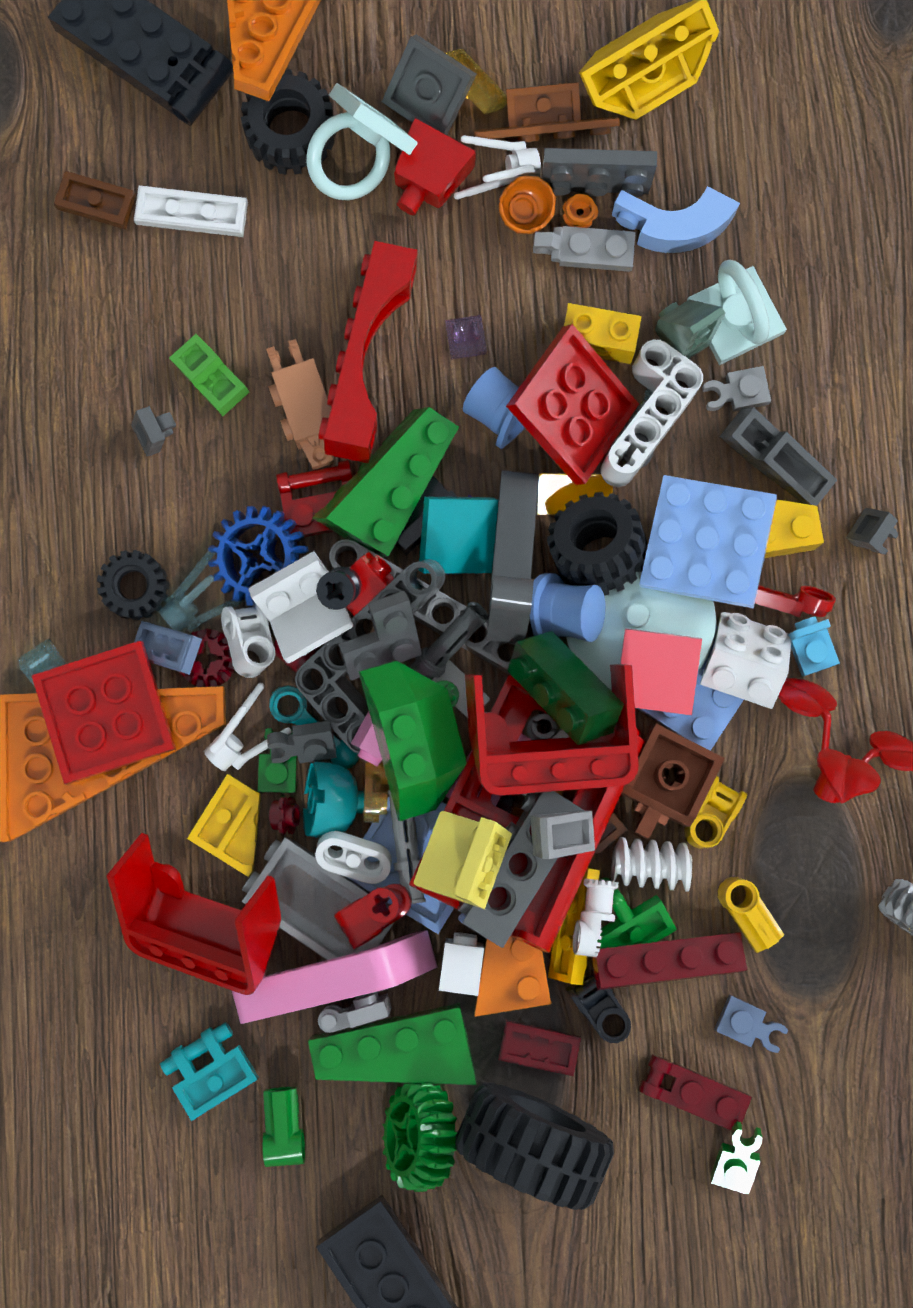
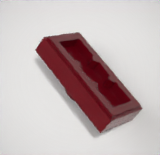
M506 1020L498 1060L574 1076L581 1037Z

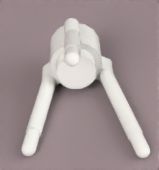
M463 135L461 137V142L510 150L512 154L506 155V170L485 175L483 177L485 183L454 193V198L461 199L505 186L520 176L539 177L541 162L538 150L536 148L526 149L525 141L508 142Z
M263 683L257 684L222 733L204 750L206 757L222 771H226L231 765L239 770L248 760L268 749L266 739L241 754L240 750L244 745L232 734L264 689ZM285 728L280 732L290 735L292 731L290 728Z

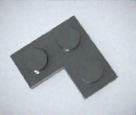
M405 591L368 603L375 631L338 644L350 681L360 678L359 671L392 661L401 663L422 655L410 600Z

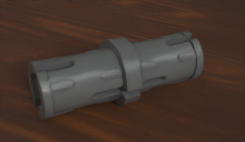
M537 714L527 724V735L531 740L552 739L557 733L556 722L548 714ZM538 724L544 725L547 729V734L538 732L536 726Z

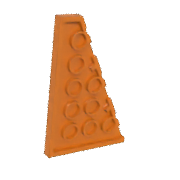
M227 0L234 89L270 101L321 0Z
M225 687L158 689L176 750L68 785L63 783L37 693L0 695V842L15 840L225 726Z

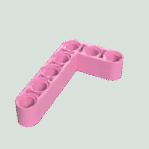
M428 930L396 938L368 950L263 976L261 983L253 994L243 995L232 991L240 1024L385 990L418 977L438 966Z

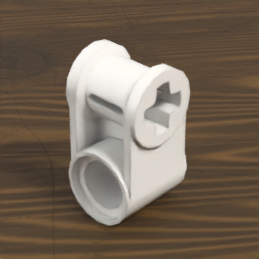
M256 603L252 607L235 610L231 606L224 607L221 614V622L224 635L228 641L232 665L239 675L245 678L256 677L275 658V647L269 629V620ZM247 650L255 652L259 656L260 663L253 662L249 658Z

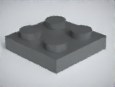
M416 34L410 37L381 102L411 122L416 118L448 135L477 74Z

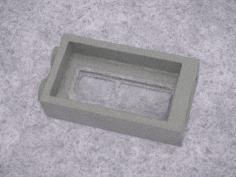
M285 837L282 843L277 839L273 842L264 856V859L268 861L261 874L254 871L242 889L247 893L242 900L246 904L267 875L274 877L281 912L279 927L327 960L379 946L393 925L391 924L385 928L381 934L366 944L353 949L334 915L370 892L345 876L323 869L318 864L315 854L289 837Z

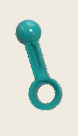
M284 685L278 687L271 694L269 699L270 712L279 722L296 725L319 722L308 713L306 698L297 687ZM285 695L295 696L299 701L297 711L291 715H284L277 708L279 699ZM333 734L337 758H332L331 762L345 769L352 768L359 760L357 756L359 753L352 751L343 740L338 739Z

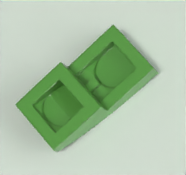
M197 334L169 357L173 364L222 416L250 393L247 387Z

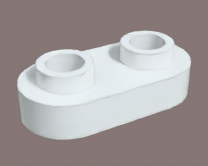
M331 831L322 835L317 843L315 853L316 860L323 869L368 884L382 882L388 877L391 869V854L383 845L340 831ZM330 846H340L342 850L335 851ZM374 857L377 858L378 861L370 862L366 858Z

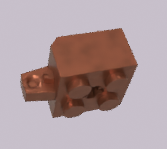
M658 724L650 727L644 739L645 742L638 755L639 767L636 777L624 786L621 795L637 802L634 811L640 813L641 816L633 832L645 839L650 838L657 822L665 826L670 819L684 827H690L696 819L725 759ZM675 767L678 772L674 774L679 775V780L667 785L664 782L666 777H662L663 770Z

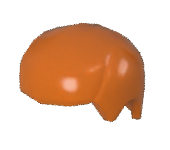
M538 176L517 177L503 190L499 198V215L504 225L517 234H534L540 231L551 221L555 213L556 196L550 184Z

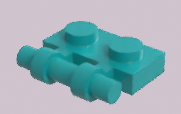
M224 1022L215 1029L209 1027L200 1033L201 1037L186 1047L180 1045L171 1051L172 1056L160 1062L161 1069L166 1076L179 1069L184 1077V1080L174 1085L172 1089L191 1121L259 1078L240 1045L227 1053L223 1048L221 1042L233 1036V1032L227 1022ZM209 1051L214 1061L197 1071L192 1061Z

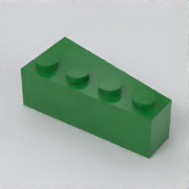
M430 407L413 409L383 441L382 446L372 455L369 463H363L359 467L360 470L347 484L342 485L334 494V498L324 508H321L313 519L345 539L355 541L379 556L388 557L459 426Z
M460 1003L369 1022L335 1032L319 1033L312 1035L308 1040L316 1080L476 1085V1075Z

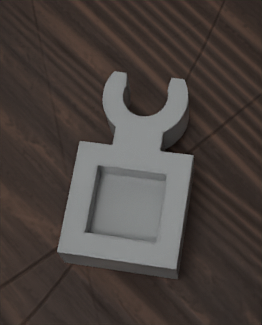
M764 366L729 372L726 375L727 384L711 380L702 387L703 392L715 391L719 396L717 401L707 403L706 410L708 411L719 410L726 402H731L733 412L739 411L742 408L769 405L771 402Z

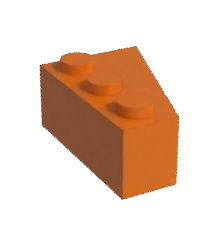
M512 936L509 937L503 948L486 938L474 1017L550 1005L551 1000L543 952Z

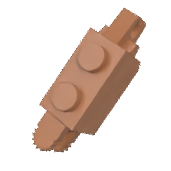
M294 339L288 341L291 357L296 363L294 365L282 368L280 364L281 359L275 347L266 349L274 370L271 374L275 384L268 387L275 407L283 405L287 418L280 420L287 441L294 439L298 449L304 451L312 469L317 470L334 463L333 456L325 454L324 440L319 439L322 418H329L331 407L327 406L328 399L314 358L303 361L298 343Z

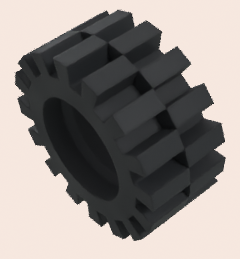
M127 550L121 551V555L118 557L112 555L108 558L111 562L108 565L103 564L100 568L103 570L102 576L98 575L97 582L100 583V588H97V591L103 598L101 601L110 611L125 619L140 620V617H151V613L154 610L158 612L162 608L160 606L163 600L166 601L168 597L166 589H169V582L166 581L168 576L165 570L151 556L137 550H133L131 553ZM133 571L142 573L147 580L145 593L137 599L125 598L120 591V581L123 576Z

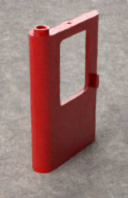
M508 675L491 713L498 714L505 720L509 731V742L518 741L532 711L537 710L544 714H547V712L513 676ZM636 728L639 755L645 741L639 737L641 731ZM472 751L444 811L480 822L482 817L495 821L504 828L510 822L516 824L519 818L493 805L491 801L492 793L486 791L481 786ZM624 786L577 789L572 803L585 811H592L595 851ZM595 851L559 857L512 932V937L546 953L550 952ZM516 853L509 860V869L513 874H519L527 867V857L524 853ZM420 860L409 885L457 909L461 901L420 888L414 884V879L421 863ZM496 887L492 889L488 899L490 907H500L505 903L507 899L505 888Z

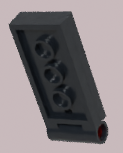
M61 0L48 16L56 32L189 126H192L233 73L232 63L226 56L217 50H212L211 44L148 0Z
M383 1195L376 1198L318 1240L316 1248L356 1308H458Z

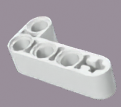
M656 339L647 341L642 346L632 366V373L635 379L651 390L653 394L611 447L602 463V478L613 487L625 486L633 479L692 401L703 382L701 369L664 341ZM646 359L654 360L658 366L649 364ZM676 380L685 382L688 388L681 387ZM656 406L664 408L669 415L660 413ZM635 433L645 435L649 442L639 440ZM626 454L630 459L627 464L620 467L618 463Z

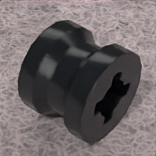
M341 566L332 569L319 579L316 593L322 605L328 609L339 610L345 608L358 598L361 593L362 584L360 577L354 570Z

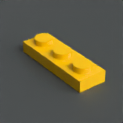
M587 868L554 941L548 978L569 984L583 985L584 973L587 967V956L574 954L573 934L577 920H580L581 912L585 911L587 887L584 886V879L599 880L600 870Z

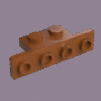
M579 82L505 89L508 127L473 130V137L503 141V137L517 136L518 142L539 141V134L553 133L554 139L575 137V130L589 129L590 135L611 134V127L620 126V118L612 116L581 119Z

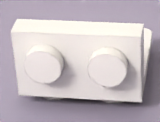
M722 612L718 619L714 647L701 676L700 685L772 709L789 673L791 639L788 633L778 626H766L751 621L739 613Z

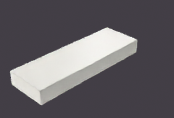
M139 185L134 222L136 225L243 237L248 201L247 198Z

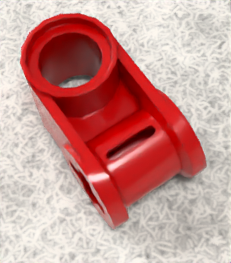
M390 884L377 888L363 898L347 905L338 911L334 918L352 948L356 949L377 937L385 928L405 916L411 908L412 898L410 892L404 886ZM390 897L392 900V904L389 906L388 909L385 903L388 902Z

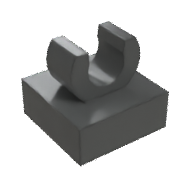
M150 406L135 412L131 426L148 457L161 451L165 437L174 433L172 428L176 427V423L170 412L155 418Z
M865 508L846 536V539L856 547L870 549L872 552L886 555L888 550L883 547V543L887 537L895 539L898 537V532L894 528L898 520L890 512Z

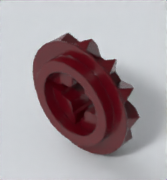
M208 628L192 632L190 635L202 639L197 655L204 653V648H206V643H208L210 653L222 657V660L210 662L207 674H205L206 670L203 663L197 660L194 661L190 675L180 673L189 683L197 687H218L224 684L235 671L232 665L227 638L222 632Z

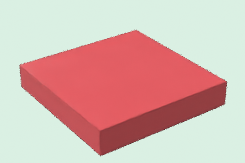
M625 628L620 664L632 665L635 708L692 715L702 638Z

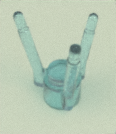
M208 551L177 590L165 600L166 605L159 610L161 616L172 629L180 632L186 627L191 632L201 623L222 614L224 607L231 606L234 608L245 602V597L241 602H235L231 599L197 617L194 616L199 610L192 601L214 581V577L212 575L207 576L188 595L184 593L216 553Z

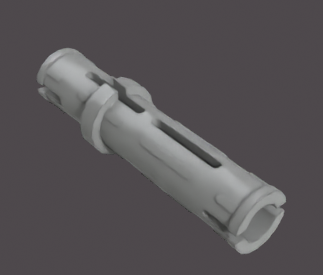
M388 790L397 863H393L394 871H398L400 885L410 892L412 904L426 902L424 893L409 885V866L412 878L420 862L415 817L404 820L406 843L403 821H398L391 792ZM406 850H408L409 864H408L407 851H406Z

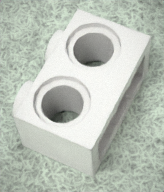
M454 932V939L446 938L439 991L478 996L484 944L477 942V935Z

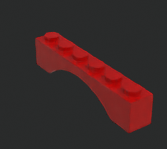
M374 241L371 255H364L361 268V276H365L363 287L356 286L353 298V308H357L355 318H348L345 328L344 340L349 342L346 351L340 350L336 364V373H340L338 384L332 383L329 389L327 406H332L329 418H322L319 429V439L324 440L326 455L369 463L377 433V413L368 398L363 381L364 360L371 340L381 324L396 309L410 300L417 271V249Z

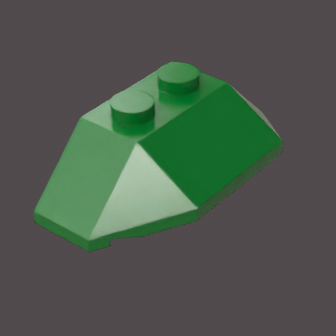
M398 661L359 671L398 821L437 810L467 764L448 689Z

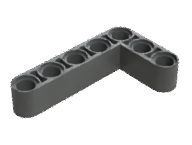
M506 470L501 472L487 641L516 643L526 639L533 596L534 580L531 579L539 480L538 473Z
M427 559L414 562L404 569L369 603L390 596L393 593L405 591L414 614L443 586L445 571L441 564L435 560ZM421 567L427 569L431 574L432 581L428 588L420 585L417 580V573ZM368 604L351 619L353 627L326 642L298 669L295 677L296 686L325 721L331 722L332 729L356 753H359L361 749L351 744L369 709L366 699L345 677L348 674L343 660L337 654L338 644L366 635L363 627L366 618L371 619ZM313 668L321 672L323 676L322 686H318L313 682L311 678ZM337 697H341L347 702V714L339 712L336 708L335 702Z

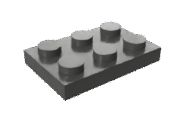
M544 148L541 179L550 184L555 195L585 192L589 196L597 197L607 193H620L623 190L634 197H640L643 194H649L657 167V151Z

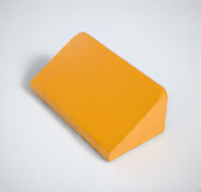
M541 473L538 480L537 515L555 516L558 510H566V503L571 500L575 503L580 500L579 496L587 494L589 498L594 497L595 492H603L604 497H608L610 493H613V486L607 484L601 474H592L586 484L575 485L566 474Z

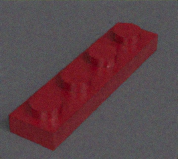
M741 932L602 948L598 952L597 957H592L597 990L742 973L748 970Z

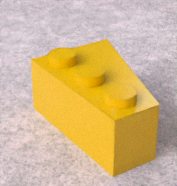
M783 500L776 501L764 558L812 551L824 543L817 506Z

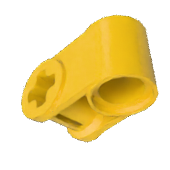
M716 776L696 819L690 827H685L684 829L687 842L699 849L710 848L719 844L731 822L741 810L747 798V793L744 791L738 793L719 782V777ZM699 821H706L712 827L713 834L707 842L701 841L696 835L695 828Z

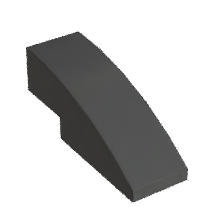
M754 407L742 408L719 436L756 469L804 504L817 506L837 481L787 431L780 432Z

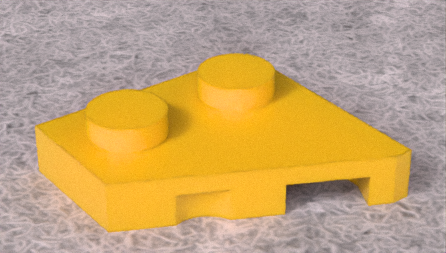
M227 774L187 839L250 877L254 872L261 794L230 774Z

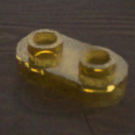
M366 761L364 822L379 823L380 815H387L388 792H380L381 785H388L383 762H380L378 767Z

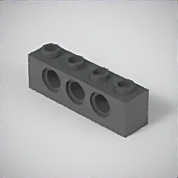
M554 791L527 793L520 805V809L524 812L516 824L510 822L505 828L512 833L492 888H505L507 892L505 903L500 907L494 908L490 907L487 902L485 909L460 902L457 908L461 912L458 917L461 923L501 948L506 944L558 859H541L533 855L530 815L585 811ZM516 853H524L527 857L526 869L519 874H513L509 869L510 858Z

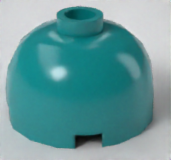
M314 762L309 765L304 787V794H308L307 809L303 808L305 835L321 838L322 835L331 831L345 833L354 823L356 813H363L365 804L364 791H358L355 777L349 770L338 764Z

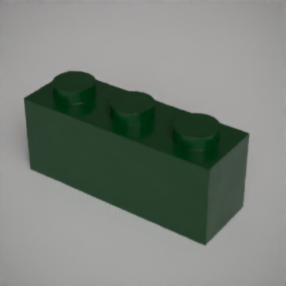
M553 631L516 642L507 671L577 745L614 732L624 703Z

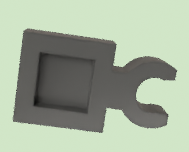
M330 721L292 726L293 734L291 735L283 732H273L267 735L268 749H271L272 763L285 762L292 756H298L299 763L337 758Z

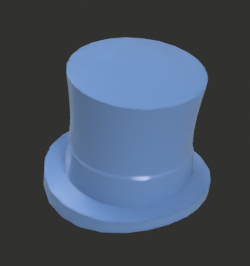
M492 367L481 375L469 391L463 404V412L478 420L498 436L496 446L503 449L526 428L506 407L519 386L509 380L497 367Z
M543 573L534 580L530 622L534 636L553 631L557 637H570L587 642H593L598 638L603 628L606 612L605 596L601 587L598 585L564 584L560 576L553 573Z

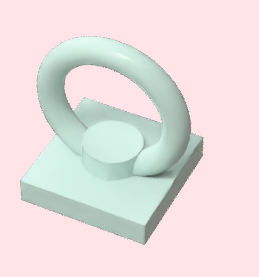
M336 83L329 96L347 112L327 119L317 128L308 145L306 163L312 182L322 193L338 200H354L373 191L383 180L390 163L391 152L389 142L409 155L418 142L391 119ZM345 128H350L376 148L373 168L363 180L352 185H339L332 182L325 175L321 165V155L326 142L334 133Z
M725 260L718 270L719 283L687 299L721 306L726 312L709 345L719 365L783 335L787 330L754 266L745 269L734 260Z

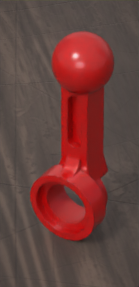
M758 585L755 604L789 613L799 618L802 611L813 616L825 617L827 612L833 610L836 598L832 594L812 586H801L797 594L790 595Z

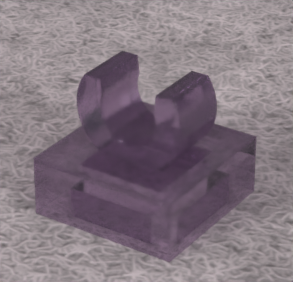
M481 315L445 320L451 360L487 354Z

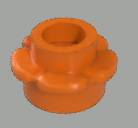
M576 194L568 198L563 205V211L565 212L563 220L570 227L589 228L592 226V221L598 216L597 205L591 197L585 194ZM577 210H582L583 214L578 215L576 212Z

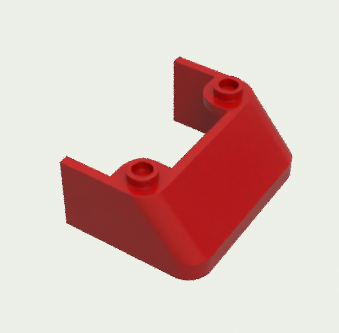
M610 665L612 692L624 703L614 732L581 745H577L570 737L509 742V731L505 720L498 714L484 712L482 675H465L469 738L481 786L494 795H514L615 787L630 783L636 777L639 767L632 665Z
M141 833L106 875L123 938L128 948L142 958L243 995L253 994L263 979L281 923L275 878L267 875L242 910L185 891L179 871L169 864L155 862L149 837L147 834Z

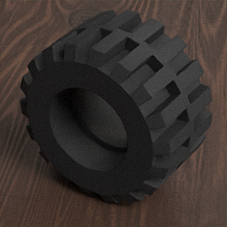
M286 69L270 101L247 93L245 94L247 102H242L241 111L243 117H241V122L250 150L252 149L253 155L258 162L263 160L264 166L271 171L277 166L279 174L287 175V170L293 169L294 175L302 174L301 168L307 166V149L313 134L322 123L333 117L334 114L329 95L325 88L321 90L318 80L312 78L308 81L307 73L299 71L298 75L294 76L292 69ZM286 111H298L309 118L302 130L291 135H281L269 129L273 119ZM336 133L326 142L322 151L321 162L328 157L326 149L332 150L334 145L333 136H336Z
M595 492L594 497L589 498L587 494L579 496V501L574 503L571 500L566 503L565 511L558 510L554 516L556 522L550 523L548 528L550 536H547L550 553L562 580L566 584L570 583L573 586L598 585L601 587L604 596L610 595L609 590L615 588L619 592L625 589L623 584L626 582L632 584L636 581V572H642L648 543L639 515L635 508L632 509L630 502L626 499L620 501L618 495L610 493L608 497H604L603 492ZM602 537L614 538L603 549L583 551V548L595 539Z

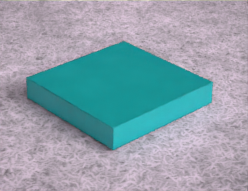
M424 497L419 561L435 560L441 564L445 573H492L499 500L490 497ZM421 567L419 569L423 574H430L425 568Z

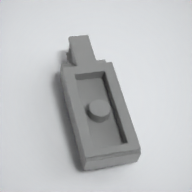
M563 226V228L554 227L553 232H535L533 253L551 255V261L559 262V266L630 272L633 268L635 232Z

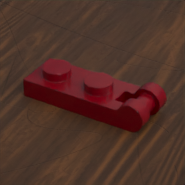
M652 1054L648 1063L651 1069L647 1079H642L638 1088L639 1092L731 1131L737 1121L742 1124L752 1099L749 1094ZM665 1074L674 1076L669 1090L660 1086Z

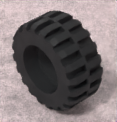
M485 1082L475 1089L457 1132L459 1134L455 1137L458 1153L463 1155L466 1161L474 1164L477 1169L488 1173L501 1183L514 1187L515 1190L534 1196L536 1199L544 1202L548 1201L556 1206L568 1207L573 1210H584L594 1203L614 1155L613 1141L590 1123H586L576 1115L570 1114L562 1108L547 1103L538 1097H533L523 1091L491 1082Z

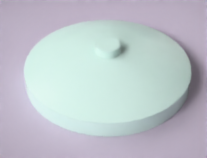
M636 572V581L632 584L626 582L623 584L625 589L617 592L616 588L609 590L610 595L605 596V619L598 638L593 642H587L566 637L570 650L611 691L610 665L620 664L625 628L702 638L699 670L708 658L715 640L716 612L714 602L642 588L639 584L642 572Z

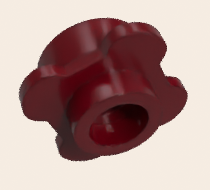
M281 796L279 800L272 802L269 820L273 830H279L281 834H286V832L288 834L295 833L296 827L300 822V808L296 804L294 797L287 799L286 796Z

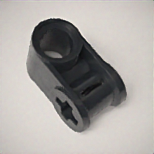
M592 969V975L583 980V985L565 988L584 1017L588 1018L604 1041L619 1043L629 1036L631 1021L615 998L616 994L612 989H596L583 998L585 994L597 987L594 969ZM610 1014H617L623 1020L621 1031L613 1035L605 1033L602 1028L604 1018Z

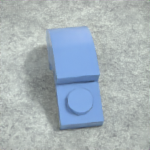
M707 186L701 198L692 206L678 211H665L621 190L614 203L612 216L616 218V221L621 226L629 230L638 229L641 231L637 245L656 252L680 253L702 247L718 237L734 218L740 203Z

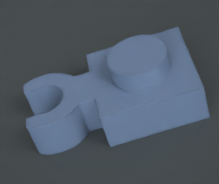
M732 995L728 996L714 1028L715 1031L749 1047H752L755 1038H758L763 1047L774 1053H779L780 1048L770 1043V1033L775 1030L784 1034L788 1032V1029L778 1022L770 1021L763 1023L767 1012Z

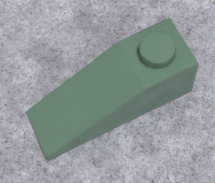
M690 299L680 306L675 302L659 313L660 319H658L655 332L661 341L666 342L683 356L690 359L710 345L726 312L721 306Z

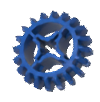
M248 506L246 517L241 511H234L233 519L235 524L228 519H223L221 524L226 532L214 531L212 533L213 537L220 541L219 546L210 545L208 547V551L217 553V559L208 561L209 567H219L220 570L212 576L213 580H226L221 587V591L229 593L234 590L232 600L241 602L245 597L247 606H254L255 603L248 589L252 587L251 584L254 578L258 579L266 569L278 572L299 560V554H305L309 551L308 546H297L296 543L304 538L303 532L298 531L291 534L296 522L289 519L283 523L284 512L277 510L271 516V509L266 506H262L259 514L254 506ZM256 526H266L263 534H258L253 542L248 543L239 540V537L248 529ZM276 534L284 547V562L275 554V545L278 541L275 539ZM247 550H259L264 560L270 563H258L253 553ZM233 552L238 554L242 561L239 572L242 575L241 578L234 568Z

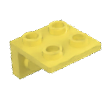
M441 811L415 876L414 884L420 888L485 909L512 833L497 822L481 817L480 822Z

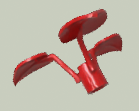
M786 678L778 695L781 702L798 714L808 717L821 716L823 718L822 748L817 756V766L821 772L813 788L814 793L819 798L830 803L840 802L842 804L856 796L875 791L881 783V778L876 770L868 764L875 757H880L882 762L890 768L901 771H913V742L891 731H877L871 734L869 743L874 749L869 750L861 760L852 758L850 755H845L837 750L829 749L831 714L829 711H833L837 707L835 698L825 688L814 682L798 678Z

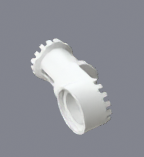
M584 879V886L587 887L585 911L581 912L580 920H577L575 924L573 952L575 955L597 957L600 948L596 947H601V943H598L597 940L602 938L600 936L602 930H600L601 920L615 922V915L612 914L613 893L615 889H618V882Z

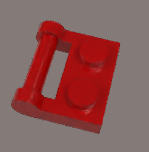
M349 460L338 462V466L293 475H288V472L276 474L285 521L292 519L296 522L291 534L300 531L304 533V537L334 532L314 520L313 517L334 498V494L337 491L293 500L292 490L339 480L342 481V485L347 484L352 478Z

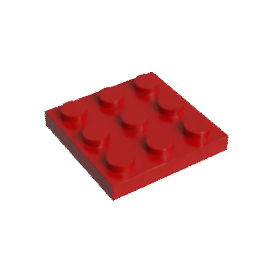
M570 324L562 327L506 407L575 485L586 484L639 403L575 326Z
M143 641L130 643L31 675L64 784L68 785L176 750Z

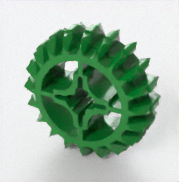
M404 1083L403 1087H397L395 1095H392L389 1099L390 1107L385 1109L386 1121L382 1124L384 1136L381 1138L384 1140L385 1146L383 1155L387 1157L386 1168L391 1170V1179L397 1182L399 1188L414 1190V1192H426L427 1189H435V1187L442 1186L444 1179L450 1176V1167L455 1164L453 1157L454 1151L457 1150L455 1137L459 1134L455 1130L457 1117L452 1114L453 1102L448 1101L447 1091H442L440 1085H433L432 1083Z

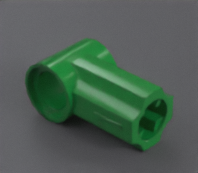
M283 1086L265 1089L263 1096L266 1132H263L262 1142L265 1167L304 1164L305 1139L303 1129H300L297 1087Z

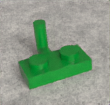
M604 877L599 880H605V882L611 881V879L608 877ZM615 889L612 908L618 918L615 919V922L612 921L600 929L602 930L600 934L602 938L601 940L598 939L597 942L601 943L600 949L653 943L675 932L677 928L663 902L657 895L631 910L621 892Z

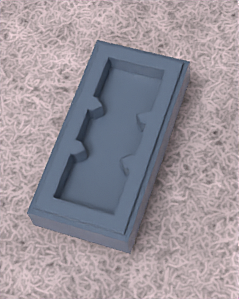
M141 621L134 642L143 641L150 663L190 675L202 639Z

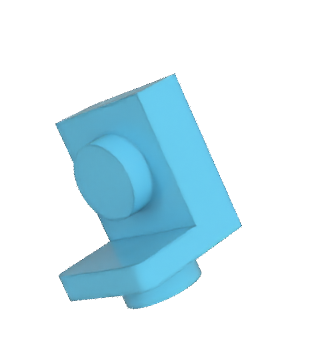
M816 616L794 624L796 630L788 634L791 639V649L802 677L840 664L827 628L831 627L829 619L818 622Z

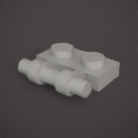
M377 991L356 996L353 1004L343 1009L339 1005L330 1004L320 1013L318 1025L324 1032L330 1033L386 1018L392 1009L388 993L379 996Z

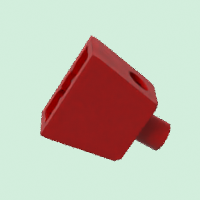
M416 118L412 122L408 134L418 143L410 155L402 150L394 171L395 184L404 190L397 202V206L412 216L416 215L423 201L436 208L442 207L471 173L476 163L475 150Z

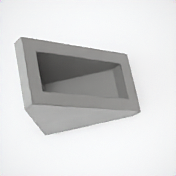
M592 811L530 815L534 856L541 859H553L595 851Z

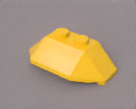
M693 0L661 12L597 50L579 72L593 105L637 120L697 83L709 56L712 43L716 41L719 34V29L707 0Z

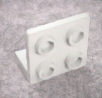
M315 551L248 588L251 598L270 621L282 657L287 663H291L353 627L346 607L339 610L328 609L319 601L316 593L317 583L329 571Z

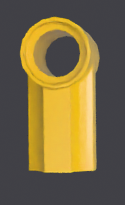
M730 877L720 884L718 888L720 903L729 911L756 953L769 949L779 942L784 933L759 897L758 889L752 882L739 877ZM742 885L746 891L745 900L739 905H734L731 901V892L736 886Z

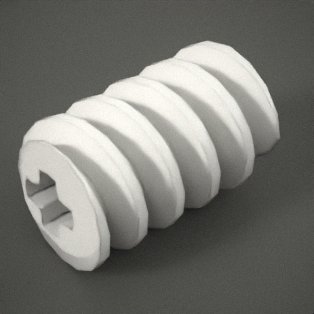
M620 837L613 850L611 881L614 882L617 875L620 874L624 886H628L632 876H637L639 887L643 888L647 878L652 877L654 888L659 889L662 880L667 879L669 889L674 890L678 880H682L684 890L688 892L692 878V855L689 853L686 843H679L674 853L673 845L670 841L664 842L659 851L657 842L649 840L644 850L641 839L636 838L629 849L626 838Z

